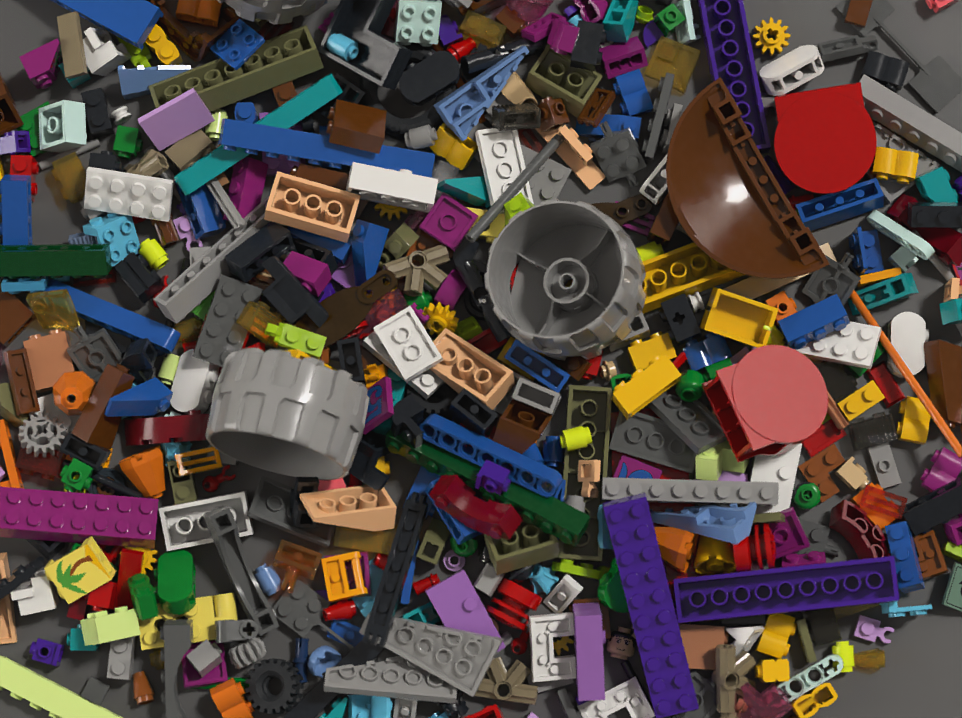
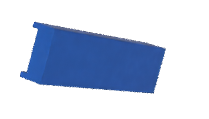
M50 0L71 12H78L80 17L141 50L144 48L143 43L156 22L164 15L159 7L146 0Z

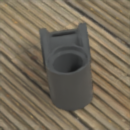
M253 620L215 621L216 643H230L253 639L259 631L257 623ZM243 628H250L251 632H243Z

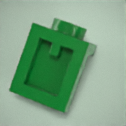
M672 3L656 15L654 22L666 39L672 35L675 27L684 22L685 17Z

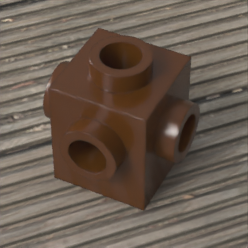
M544 98L540 100L541 104L533 108L541 132L556 130L570 122L562 98Z

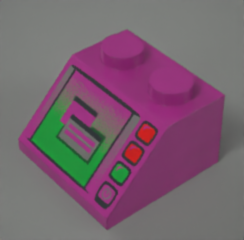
M58 38L19 57L29 79L37 89L48 88L53 84V81L57 80L60 71L59 64L63 63L61 44Z

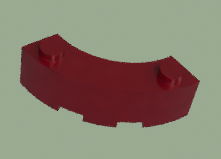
M902 194L886 213L893 221L909 231L916 229L921 237L933 247L935 254L944 264L949 265L951 263L959 266L962 263V233L952 228L911 227L907 224L908 202L918 201L914 197Z
M201 410L188 411V415L153 418L132 416L131 420H124L126 446L170 443V438H173V442L207 440L206 430L209 414H201Z
M442 475L429 493L438 508L443 509L466 526L489 535L494 539H510L523 520L511 504H502L490 499L488 502L477 498L476 492L468 487L458 475Z
M845 499L831 509L829 528L839 532L848 540L859 560L892 556L891 553H888L884 542L886 538L878 525H874L870 521L864 510Z

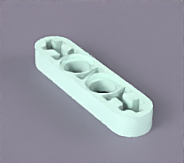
M873 210L867 217V221L875 229L922 259L928 260L935 252L933 247L924 239L881 212Z
M837 654L828 655L790 677L789 681H783L773 687L767 695L768 703L776 708L782 707L839 674L844 664L842 658ZM830 659L838 661L837 670L830 668L826 671L829 675L825 676L824 670L819 665L823 664V668L830 664ZM813 669L818 670L821 674L820 680H810L808 676L809 671ZM794 680L799 681L802 684V690L799 692L792 691L790 683ZM782 686H785L787 693L791 697L788 698V695L785 694L781 697V702L778 700L773 701V692L780 694L784 691Z

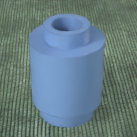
M265 563L255 569L257 573L254 577L263 593L266 592L268 597L283 588L281 585L282 581L273 565L268 566Z

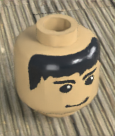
M618 627V631H611V638H608L606 650L611 653V657L627 660L628 657L634 655L637 641L631 636V629Z

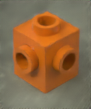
M784 290L763 303L779 309L774 322L776 327L779 325V320L797 312L794 300L791 297L788 298Z

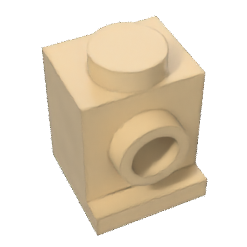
M851 456L834 474L852 491H855L857 488L861 491L869 483V480L865 475V469L858 463L854 465L852 462L855 459Z

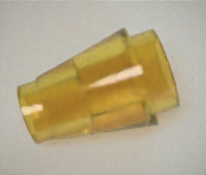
M876 648L854 653L855 666L880 670V667H885V651Z

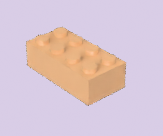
M277 171L265 209L264 219L348 243L361 195Z

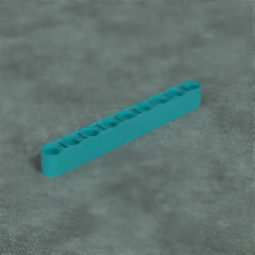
M331 73L255 124L288 129L340 95L343 90ZM221 145L173 178L186 196L249 154L245 153L244 148L237 147L236 151L224 150V145Z

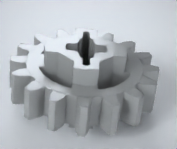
M39 412L36 418L30 415V421L24 419L23 426H19L18 437L21 442V448H26L27 454L33 451L34 457L42 453L45 458L48 452L51 455H55L54 449L60 450L61 444L65 440L66 429H64L63 421L58 422L57 416L50 418V413H47L44 417Z

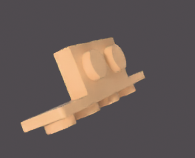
M539 124L535 127V130L547 143L556 134L563 137L564 142L555 152L589 190H592L605 179V174L592 161L593 151L586 143L582 144L577 139L579 135L573 128L568 129L564 125L556 130L541 132Z

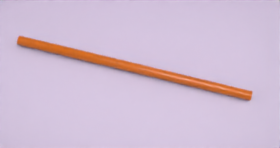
M854 290L849 298L866 323L880 327ZM881 331L879 342L955 453L961 458V444L885 333Z

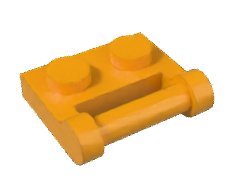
M360 551L321 559L329 602L368 595L361 571ZM351 561L356 589L350 590L345 562Z

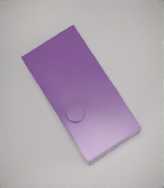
M464 569L425 589L444 627L501 638ZM502 641V643H501V645H500L498 651H500V650H502V649H504V648L506 647L503 641Z
M599 602L573 604L574 648L578 700H605L603 643H606L605 630H602Z

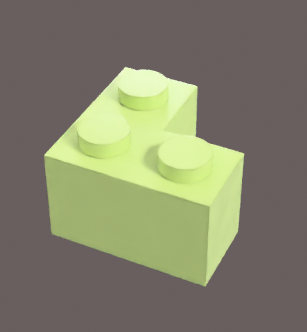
M728 440L696 455V479L718 481L722 471L744 473L749 464V459L738 463Z
M124 606L115 608V613L107 614V610L87 614V619L80 620L85 646L141 635L136 609L128 610V607Z

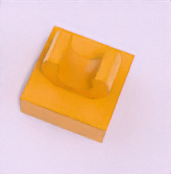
M374 363L368 365L367 369H364L367 389L384 376L388 377L385 364L376 365Z

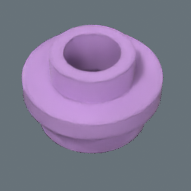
M450 550L444 556V565L450 571H459L465 565V557L458 556L453 550ZM453 556H456L459 559L458 563L455 565L451 564L450 559Z

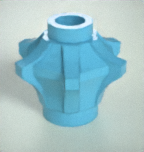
M170 438V443H161L160 446L163 449L165 465L167 467V462L175 460L174 455L190 451L192 446L190 441L173 442V438Z
M536 563L529 577V584L532 585L533 593L545 592L548 594L556 587L555 583L559 581V578L555 576L556 571H552V567H544Z

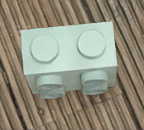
M397 0L394 25L395 41L401 45L419 43L421 46L426 47L438 44L442 8L441 0Z

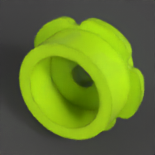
M644 5L638 6L635 16L636 21L641 24L653 21L654 11Z

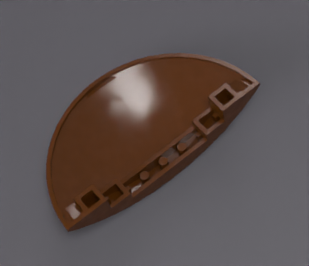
M718 78L703 89L687 106L670 140L666 163L667 188L673 210L681 226L690 239L705 254L721 265L745 275L771 279L802 276L830 265L809 227L804 226L796 210L794 211L751 138L752 135L741 118L742 113L722 78Z

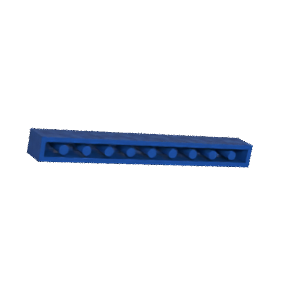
M225 118L222 119L218 143L224 145V150L236 151L238 147L244 148L245 153L257 155L258 151L266 152L267 157L279 158V154L287 155V160L300 162V158L309 159V164L321 165V161L329 162V167L342 169V165H347L351 168L352 163L356 162L395 171L406 169L412 171V174L432 178L435 159L434 153L382 145L380 153L377 154L329 143V136Z

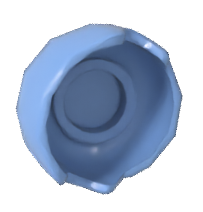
M328 645L320 646L311 653L308 659L309 671L312 675L323 678L322 674L326 673V668L335 667L342 660V656Z

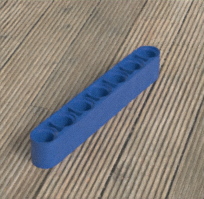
M49 279L47 287L40 297L41 301L52 307L135 341L148 338L155 349L167 354H172L181 336L180 332L169 326L53 279Z
M437 414L429 415L419 427L424 432V440L481 467L486 460L510 470L509 479L542 496H553L562 483V476L558 471Z

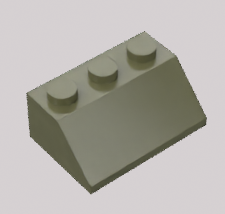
M548 44L530 70L525 85L532 92L543 98H562L566 111L578 118L603 75L597 71L570 67L571 56L554 52L553 49L549 48L550 44Z
M523 520L510 539H494L484 534L488 553L497 575L559 557V541L557 537L547 534L531 523L528 524Z

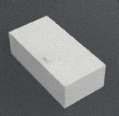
M353 162L349 171L346 191L361 195L360 199L429 213L434 205L438 179L412 174V171L406 169L395 171Z
M802 443L784 454L775 456L757 455L753 457L748 482H778V505L757 506L755 514L780 512L790 508Z
M241 491L160 507L159 513L167 551L214 542L203 514L220 506L230 508L240 537L253 535L252 518L247 516L249 511L247 492Z

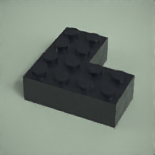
M341 0L318 48V51L376 84L395 90L413 52L381 34L396 0ZM335 33L342 34L356 41L359 48L358 55L351 61L338 57L327 48L328 38Z

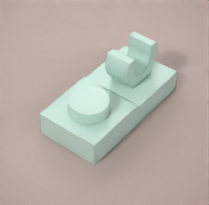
M680 0L674 3L685 17L684 22L675 27L678 46H685L700 39L701 35H695V29L699 28V25L693 24V11L690 0Z

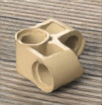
M513 72L501 92L522 113L530 114L534 112L533 108L538 106V102L520 76Z

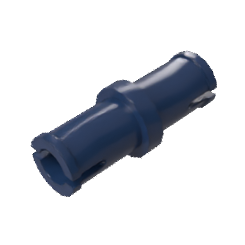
M295 638V657L293 662H295V667L299 669L297 674L303 677V680L300 682L305 683L308 682L309 638Z

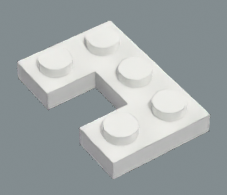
M573 613L529 616L532 681L542 682L576 678L575 656L554 657L553 637L574 635Z
M636 676L606 691L605 700L588 701L577 706L583 718H608V715L624 707H627L632 718L655 717V712Z

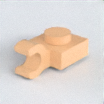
M578 460V482H583L581 489L582 497L598 498V488L595 482H600L601 460Z

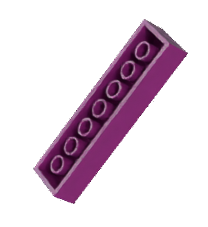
M0 487V537L83 543L84 540L92 536L99 545L154 549L159 499Z

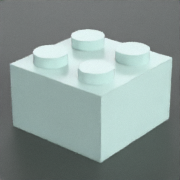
M62 100L38 108L40 150L62 153L86 145L85 103Z

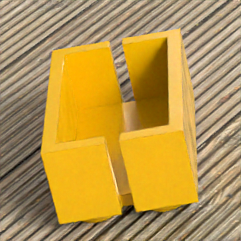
M713 287L707 306L711 307L710 311L705 310L699 328L758 348L767 345L771 331L763 329V326L773 327L779 309Z
M666 354L662 357L657 355L648 362L649 365L645 370L642 368L638 369L631 375L629 382L625 383L622 381L614 388L612 400L627 420L679 382L681 374Z

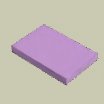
M194 88L138 118L139 124L159 151L215 121L213 115Z

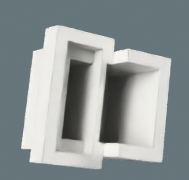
M92 27L84 31L87 36L83 39L86 65L92 74L107 76L118 68V65H122L131 58L124 44L120 43L116 46L108 31Z
M45 570L37 571L35 577L30 578L31 581L23 582L10 592L12 601H18L21 616L56 609L59 603L57 588L53 581L48 580Z

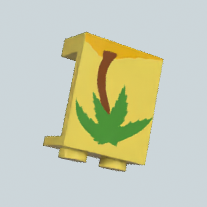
M92 536L84 540L81 547L57 561L49 560L44 568L46 577L49 581H53L59 596L65 599L68 604L112 580L116 572Z

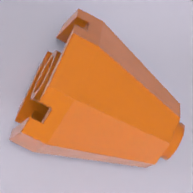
M84 371L64 372L53 385L54 405L68 416L81 415L97 382L91 379Z
M160 445L150 447L143 452L135 453L119 461L122 472L145 498L157 499L163 496L162 492L166 490L164 455Z
M654 527L662 560L676 571L686 574L693 560L691 559L692 553L695 554L699 534L674 527Z

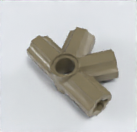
M150 149L135 165L129 163L124 169L125 173L157 177L168 170L169 164L160 152Z
M441 244L424 251H414L409 256L385 263L383 268L395 273L398 280L405 278L403 293L407 294V296H421L424 282L436 291L448 275L437 266L449 263V253L447 248ZM412 260L420 262L421 266H415Z
M720 644L716 647V669L712 673V681L716 685L717 711L720 713L735 712L736 694L749 699L751 696H754L757 689L755 681L744 677L755 667L756 661L745 650L736 656V647L732 644Z
M502 657L493 659L487 671L489 679L483 678L474 696L504 702L536 705L538 686L523 684L530 675L531 670L518 659L507 671ZM503 685H507L510 688L509 694L505 697L499 695V688Z

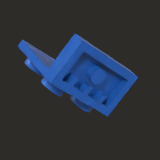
M238 19L210 49L218 59L221 58L233 69L238 70L265 42V39L241 19Z
M856 227L851 233V237L848 238L849 248L854 251L855 257L852 259V266L857 270L859 276L883 271L884 267L877 229L862 231L861 227Z

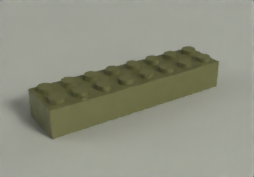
M307 25L266 40L238 70L233 69L224 60L219 58L148 87L156 108L194 88L211 112L247 97L255 96L260 92L283 83L296 80L309 73H314L324 67Z
M569 385L566 429L583 426V428L589 427L592 444H588V447L568 452L566 448L564 449L563 479L566 480L564 500H566L567 495L581 496L583 482H578V460H601L600 482H595L598 488V498L584 497L585 514L590 516L587 530L576 547L566 544L559 539L558 559L602 561L603 549L600 548L598 542L599 521L597 513L599 505H603L602 503L605 502L601 501V479L607 477L612 401V388L579 385Z

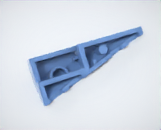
M521 46L433 105L444 123L461 141L467 139L471 129L477 125L479 118L507 83L506 81L517 70L524 56L529 53L526 46Z
M118 65L122 96L125 100L149 95L151 94L149 85L191 70V65H158L156 67L137 65V68L125 69L124 65Z
M750 502L744 507H738L737 503H731L730 508L717 507V505L684 507L682 511L676 512L672 508H666L665 512H656L650 509V513L654 523L738 544L750 535L757 505L756 502Z

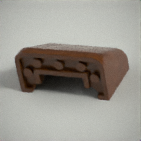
M146 0L159 7L164 14L162 18L158 19L156 24L163 29L165 34L180 49L196 62L204 59L211 52L210 48L238 19H241L236 14L234 8L227 6L221 10L218 27H210L176 19V9L179 0Z

